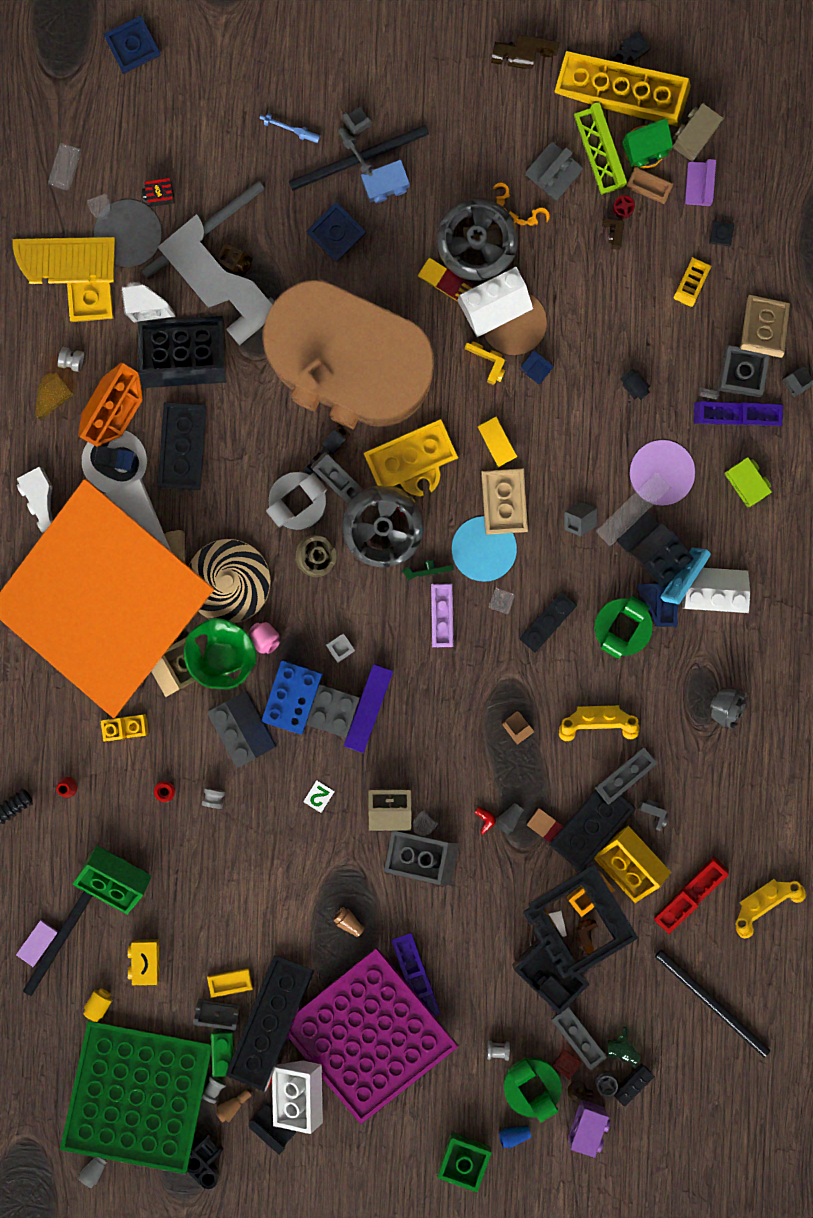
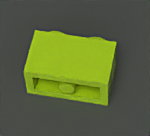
M748 457L724 472L747 508L772 493L769 489L771 488L770 482L765 476L761 477L758 472L759 466L753 459L750 460Z

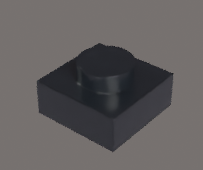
M713 221L709 243L730 247L734 224Z

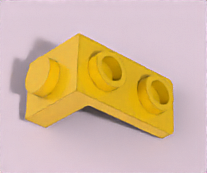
M476 342L466 343L465 350L495 362L487 382L495 385L496 380L501 382L505 370L502 369L505 359L502 358L503 355L493 350L490 353L482 350L483 346Z

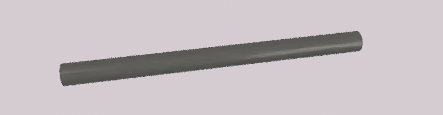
M257 181L203 223L204 236L265 190L263 185ZM163 254L144 268L142 272L149 279L170 263V261Z

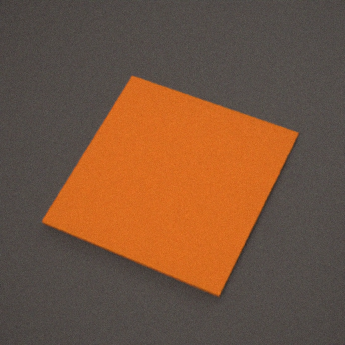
M84 479L1 590L0 620L114 719L215 588L90 481Z

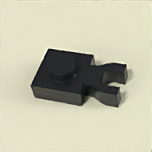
M637 31L621 43L622 50L614 51L610 57L614 59L616 56H620L623 59L620 63L626 64L629 58L634 62L648 52L651 47L641 33Z

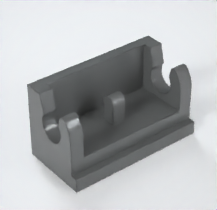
M198 999L193 1025L236 1030L240 1005Z

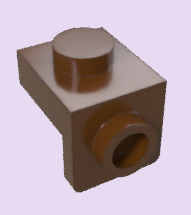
M590 919L581 921L579 927H576L579 938H576L580 950L585 949L587 954L595 951L587 931L598 927L596 921H591Z

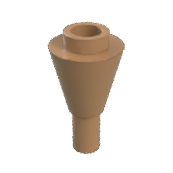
M246 1089L238 1097L217 1105L216 1108L218 1110L215 1114L222 1122L226 1120L229 1123L242 1106L241 1104L252 1095Z

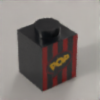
M170 178L145 182L142 194L144 201H147L150 207L175 203L173 184Z

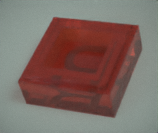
M564 1049L552 1067L570 1080L582 1062Z

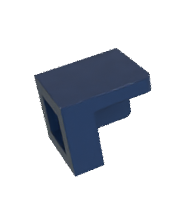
M533 351L520 367V370L537 384H541L554 366L536 351Z

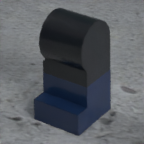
M98 446L94 463L133 472L137 453Z

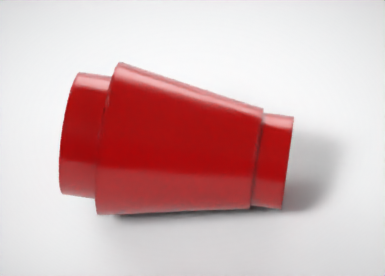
M70 777L61 778L56 786L57 793L64 798L74 796L77 792L76 781ZM63 785L67 787V792L62 790L61 787Z

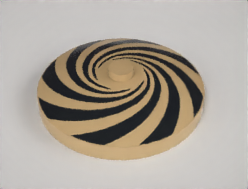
M222 539L211 542L201 548L189 564L192 570L215 588L198 610L208 619L220 618L233 623L245 621L254 616L263 607L268 598L271 587L268 565L263 556L254 547L245 542L234 539Z

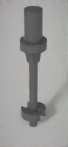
M341 128L338 133L344 140V146L347 149L351 148L362 164L360 170L364 175L372 176L374 167L370 162L366 163L355 147L356 139L350 136L346 128Z

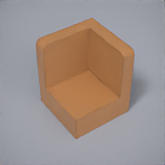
M320 358L316 359L299 373V377L313 394L333 378V375Z
M518 711L501 723L517 745L534 733L533 729Z

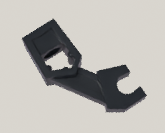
M341 425L336 427L322 443L324 447L322 451L311 460L304 470L311 475L314 471L310 467L324 452L328 455L330 453L333 455L351 434Z

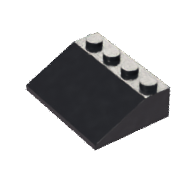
M223 316L138 322V374L142 388L226 383Z

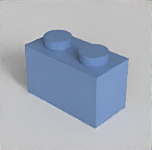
M401 160L373 170L372 176L361 174V180L370 203L373 201L375 203L387 200V196L395 194V196L402 195L407 192L406 189L410 188V183Z

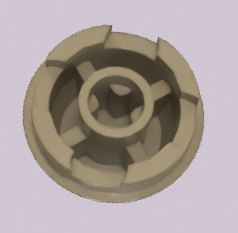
M310 535L299 543L295 553V562L297 567L311 577H322L333 568L336 562V550L325 537Z

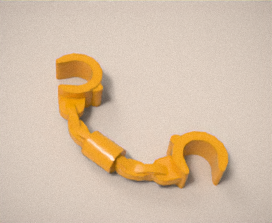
M497 183L493 189L503 188L506 192L505 195L496 197L497 203L503 207L505 199L510 197L509 188L504 183ZM545 208L533 210V216L528 218L527 221L518 219L519 216L511 211L509 212L514 222H517L519 225H537L536 215L541 212L545 214L546 222L549 220V212Z

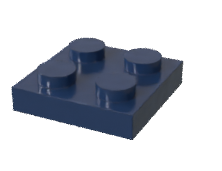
M142 16L103 34L123 74L161 56Z
M335 202L306 233L337 263L366 234V231Z

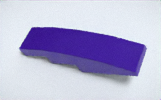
M412 933L391 940L405 981L434 1016L441 1014Z

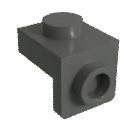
M653 800L640 801L638 807L640 811L657 816L654 828L660 831L661 827H665L669 815H666L667 810L658 807L659 803Z

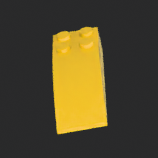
M566 51L554 92L591 105L600 102L601 108L658 122L667 118L669 125L679 127L691 85L689 78Z

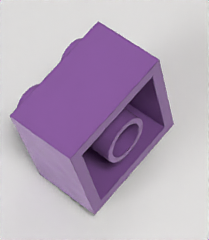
M586 1100L580 1101L567 1138L571 1150L594 1158L597 1152H601L604 1140H602L603 1133L608 1132L611 1123L605 1107Z

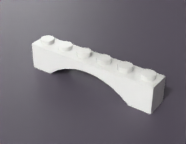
M38 467L17 478L19 482L17 488L22 496L26 495L29 501L27 507L32 515L36 514L39 520L37 525L40 531L44 533L53 522L51 512L53 486L44 469Z

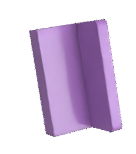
M707 159L705 163H688L685 204L710 206L713 203L716 160Z

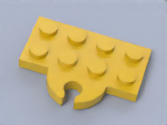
M441 419L364 453L377 485L396 486L400 484L407 493L419 497L424 496L423 491L417 487L419 480H428L430 484L429 490L432 493L439 484V467L458 459Z

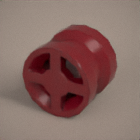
M627 195L619 196L612 207L614 215L620 219L629 218L635 209L634 200Z

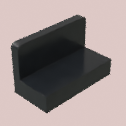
M645 512L616 542L630 556H633L631 552L661 523H658L648 512Z
M264 1104L247 1126L279 1155L285 1149L287 1142L296 1133L295 1130L273 1126V1109L268 1104Z

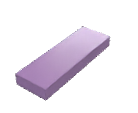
M431 584L432 647H453L452 584Z

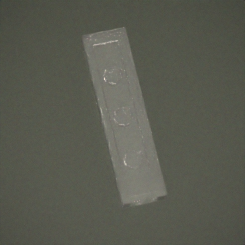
M656 472L595 532L611 546L671 487Z

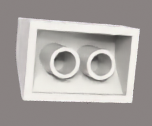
M517 267L461 294L458 298V303L476 337L533 310L526 284Z
M139 282L129 283L127 287L122 288L125 314L133 322L176 317L175 312L167 302L146 286L140 285Z
M702 568L682 599V609L749 613L750 584L748 571Z
M297 1061L276 1065L272 1075L273 1126L311 1134L323 1123L322 1064Z

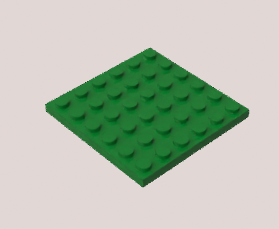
M88 1021L60 1150L187 1174L212 1052L211 1045Z

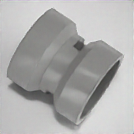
M62 347L58 357V367L64 369L70 367L73 371L80 372L84 360V352L79 350L74 352L70 348Z

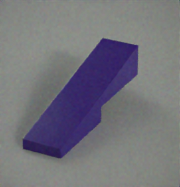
M703 401L694 403V424L782 426L783 422L782 404Z
M373 664L344 747L364 753L393 671Z

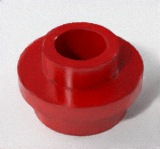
M161 781L155 786L154 795L157 800L168 802L175 795V787L168 781ZM167 788L169 791L168 795H163L161 789Z

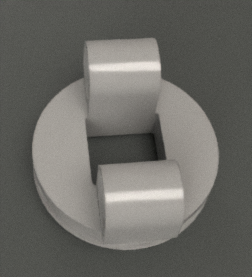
M302 472L288 473L279 478L272 486L269 493V508L266 512L279 528L282 526L294 530L309 528L321 519L325 511V492L328 489L315 473L311 475ZM301 486L313 501V504L295 517L282 499L295 488Z

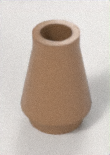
M342 907L333 917L336 926L353 934L355 937H358L364 931V927L349 909L346 910Z

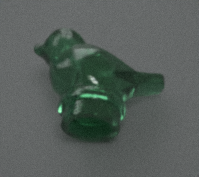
M623 1027L622 1034L618 1040L615 1038L608 1040L609 1057H614V1059L619 1057L621 1061L630 1062L633 1067L640 1062V1054L628 1040L627 1027Z

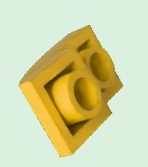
M497 417L478 426L498 466L517 457Z
M146 714L101 721L103 742L149 735Z

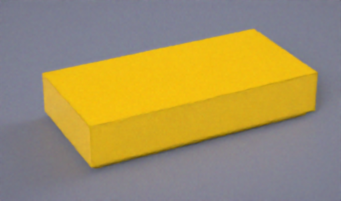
M249 968L207 976L211 998L253 990Z

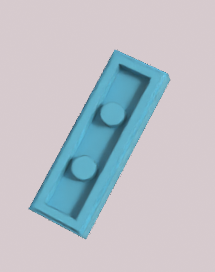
M691 548L689 553L694 559L669 582L661 595V599L664 602L681 603L710 557L711 553L708 550Z

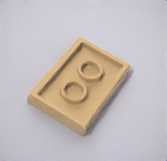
M748 295L741 349L783 358L790 303Z
M524 468L481 471L485 535L528 532Z

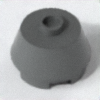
M720 689L718 695L714 696L711 702V717L725 729L729 727L735 730L738 727V723H735L736 719L743 716L747 700L744 698L748 694L740 689Z

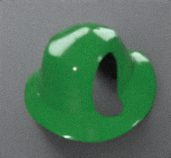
M212 618L199 624L189 633L184 644L185 664L189 673L198 683L208 688L231 689L240 685L247 678L257 661L255 646L247 632L237 624L225 619ZM206 634L208 637L207 645L202 659L200 647L195 643V638ZM241 669V672L236 679H232L230 676H228V674Z

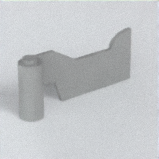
M196 214L161 243L158 248L208 308L228 300L232 302L242 316L226 328V330L241 345L265 325L268 313L275 301L271 297L267 299L253 281L223 270L201 243L204 238V227Z

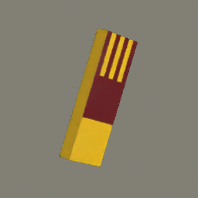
M431 258L427 260L418 274V277L457 302L461 294L475 288V286L456 276Z

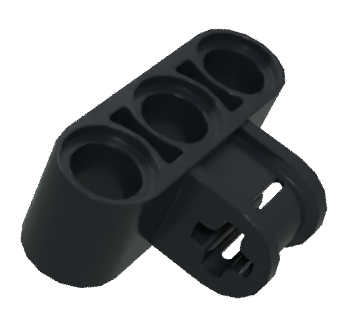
M210 1133L206 1134L196 1145L193 1143L190 1159L197 1158L200 1164L193 1166L189 1162L187 1170L193 1179L202 1188L207 1190L217 1185L220 1174L212 1161L224 1149L223 1146H219L211 1138L212 1135ZM206 1173H210L214 1176L215 1179L213 1181H207L204 1178V1175Z

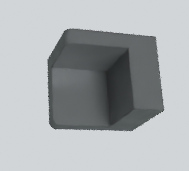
M361 107L348 115L346 112L342 114L343 121L354 138L372 127L371 119L367 118Z
M804 366L782 380L793 397L798 396L813 385V379Z
M578 502L565 511L564 530L578 536H583L597 525L596 507Z

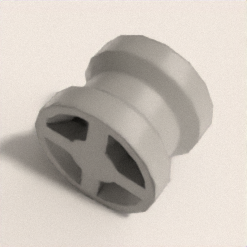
M204 788L205 799L202 800L201 805L222 809L223 804L221 801L222 797L225 796V791Z

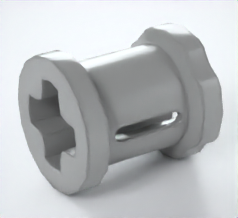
M488 1040L487 1059L504 1058L509 1061L510 1042L492 1043V1040Z
M210 1075L202 1098L215 1104L217 1102L216 1097L221 1089L225 1088L226 1083L220 1078Z

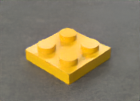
M90 277V283H67L71 322L113 319L111 282L96 283V277Z

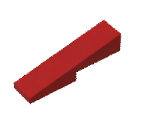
M713 856L656 915L654 921L670 934L729 875V870Z

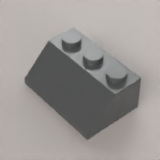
M246 691L207 712L236 768L245 765L276 747Z

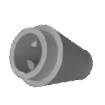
M95 1157L79 1172L80 1176L78 1179L89 1188L97 1185L107 1160Z

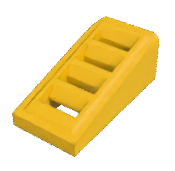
M692 257L674 295V299L693 307L711 265ZM692 267H694V268H696V269H699V270L703 271L704 273H703V274H700V273H698V272L692 270ZM691 275V276H693V277L699 279L700 282H699V281H696V280H694V279H692V278H690V277H688V276ZM687 283L693 287H696V290L684 284Z

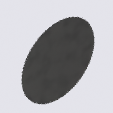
M129 199L116 201L107 206L100 213L94 228V238L115 237L114 264L123 267H133L148 261L157 251L162 234L159 219L154 211L142 202Z

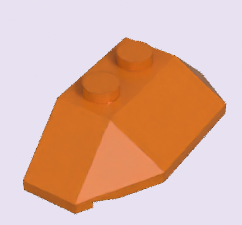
M121 362L102 377L81 413L78 434L80 438L98 447L122 437L143 401L140 378L137 371Z

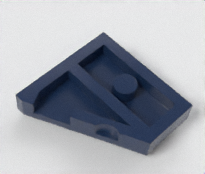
M637 584V589L643 602L650 606L648 612L654 625L678 627V604L664 602L661 599V595L668 584L664 588L659 584Z

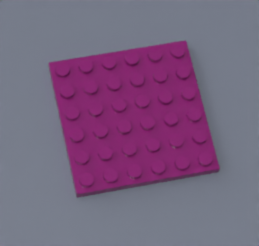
M378 947L299 1009L288 1035V1038L308 1062L322 1064V1079L360 1124L365 1122L459 1046Z

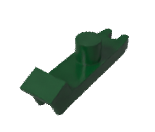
M434 560L425 562L426 570L412 572L407 567L401 572L404 573L409 581L415 577L453 571L454 569L453 565L435 568Z

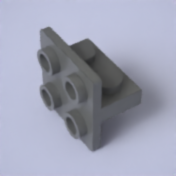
M551 142L525 172V175L557 201L583 171V167L571 158L573 153L568 148H565L563 151L555 143Z

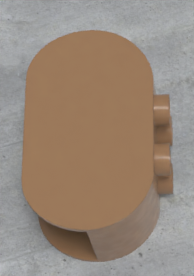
M307 281L288 289L277 299L268 313L263 332L265 352L277 376L287 387L293 390L290 397L293 398L292 401L314 412L319 403H322L332 408L329 414L331 420L354 430L358 421L377 427L398 424L412 416L425 401L432 380L433 354L426 335L412 322L321 281ZM320 358L333 375V378L313 394L299 377V373L316 359Z

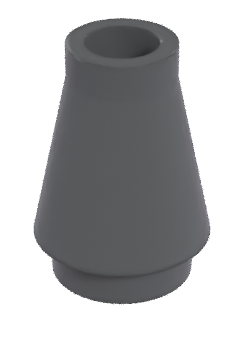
M513 803L509 809L496 819L495 827L508 835L514 831L524 810L516 803Z

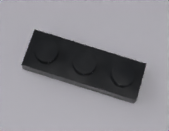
M560 592L519 640L536 653L577 605L564 593Z

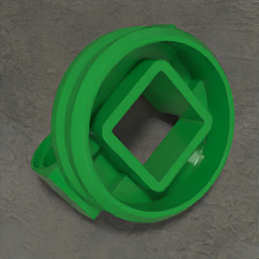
M632 595L629 599H616L605 604L598 612L594 625L596 638L601 645L600 649L617 659L621 656H628L641 651L647 645L652 635L653 624L648 612L650 606ZM619 612L638 622L628 642L608 631Z
M525 1057L507 1068L508 1072L504 1079V1093L508 1104L513 1110L523 1116L537 1117L540 1123L559 1112L556 1105L561 1096V1081L557 1071L550 1063L540 1058ZM537 1073L547 1090L528 1101L519 1086L535 1077Z

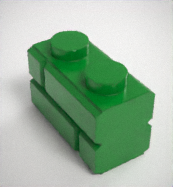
M213 1029L211 1033L213 1077H222L226 1075L235 1053L234 1030Z

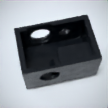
M537 938L512 966L514 971L560 1015L590 984L582 973L574 978L569 975L562 979L555 967L561 959L552 962L544 949V946L550 942L546 941L541 944Z

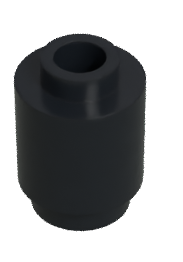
M633 368L620 379L623 382L622 386L634 400L636 398L642 400L650 393L648 390L651 387L639 371L636 372Z

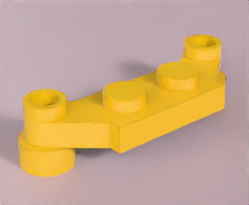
M619 705L577 707L575 713L562 720V724L559 727V737L564 741H571L575 738L576 730L622 728V734L625 738L634 739L639 735L640 727L637 717L630 716L620 710Z
M773 879L740 902L742 907L739 917L735 923L738 935L741 938L751 937L754 933L753 921L785 899L790 898L796 903L802 902L806 898L804 887L797 881L776 882Z

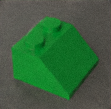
M667 118L625 135L622 146L631 167L637 165L639 168L649 164V160L653 158L660 160L669 156L673 144Z

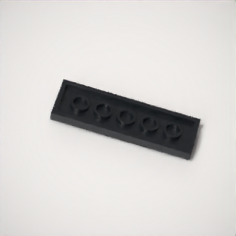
M274 955L225 1076L266 1092L313 976V970Z

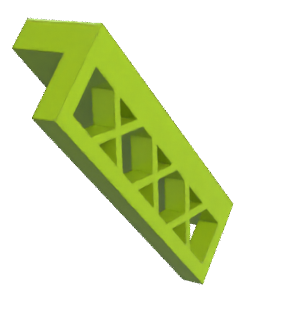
M600 102L592 104L590 109L575 113L574 118L600 194L603 195L625 187L627 181ZM591 114L594 121L591 129L582 125L580 117ZM590 134L599 137L600 144L598 148L589 145L588 138ZM597 154L607 159L604 169L595 163ZM604 173L613 177L615 185L604 188L601 181Z

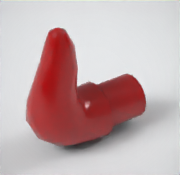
M478 806L474 814L485 820L481 829V834L484 835L494 826L496 819L491 812Z

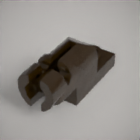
M518 34L516 45H512L513 42L495 41L491 63L501 65L502 61L506 58L508 67L531 69L534 66L536 52L540 53L543 57L557 56L560 42Z

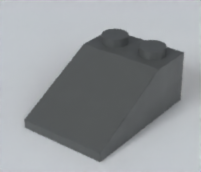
M392 830L384 872L438 885H451L459 844Z

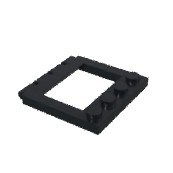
M594 864L528 903L529 908L523 911L530 925L539 922L533 930L541 944L548 940L550 941L549 944L544 946V949L552 962L561 959L555 967L562 979L569 975L572 978L578 976L638 939V936ZM581 885L613 937V940L576 961L545 907Z

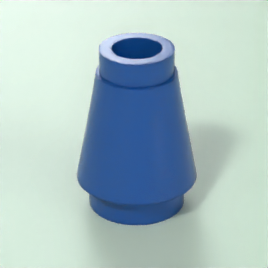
M529 1127L503 1128L502 1131H499L501 1145L503 1148L508 1147L510 1149L530 1139L531 1132Z

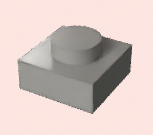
M344 633L326 645L337 662L355 651Z

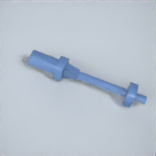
M267 113V117L260 115L259 119L265 120L264 125L266 126L272 123L293 131L301 140L305 138L315 143H318L321 135L308 131L306 127L294 128L272 119V114Z

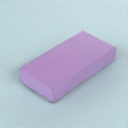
M41 919L16 955L34 967L59 931Z

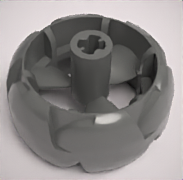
M473 198L456 204L445 214L437 232V246L442 261L456 276L475 282L487 281L502 274L512 263L518 247V232L513 218L504 207L488 199ZM473 215L475 226L468 230L467 238L453 237L457 224L468 216L470 218ZM492 220L502 230V249L487 243L486 229L490 226ZM475 234L482 235L480 241L472 240ZM468 247L475 250L481 249L487 263L471 265L462 261L458 255L463 253Z
M389 485L373 486L359 492L348 504L343 517V538L350 552L367 565L382 568L399 565L408 560L421 544L424 532L423 515L417 502L413 497L405 493L404 490ZM378 502L379 511L374 516V525L358 523L362 511L371 504L375 506ZM397 506L407 516L409 522L408 534L393 529L392 514ZM375 533L380 536L388 535L392 547H390V550H376L369 547L367 541Z

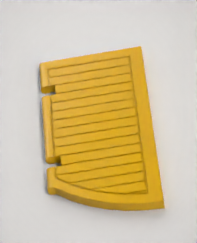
M115 237L13 239L15 259L20 270L29 280V284H42L43 278H49V284L90 283V277H96V283L114 282Z

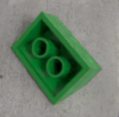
M96 845L72 885L128 915L144 895L152 876Z

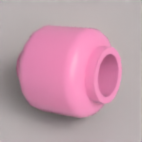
M268 622L256 623L249 630V636L259 653L269 654L280 644L279 633Z

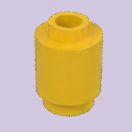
M101 988L99 991L94 990L84 1007L83 1015L94 1022H98L100 1018H103L112 1002L111 994Z

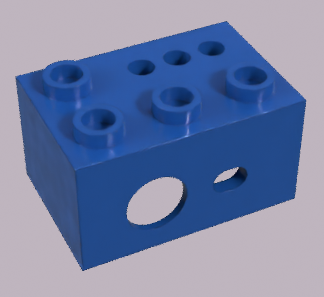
M282 660L261 722L302 735L323 673Z

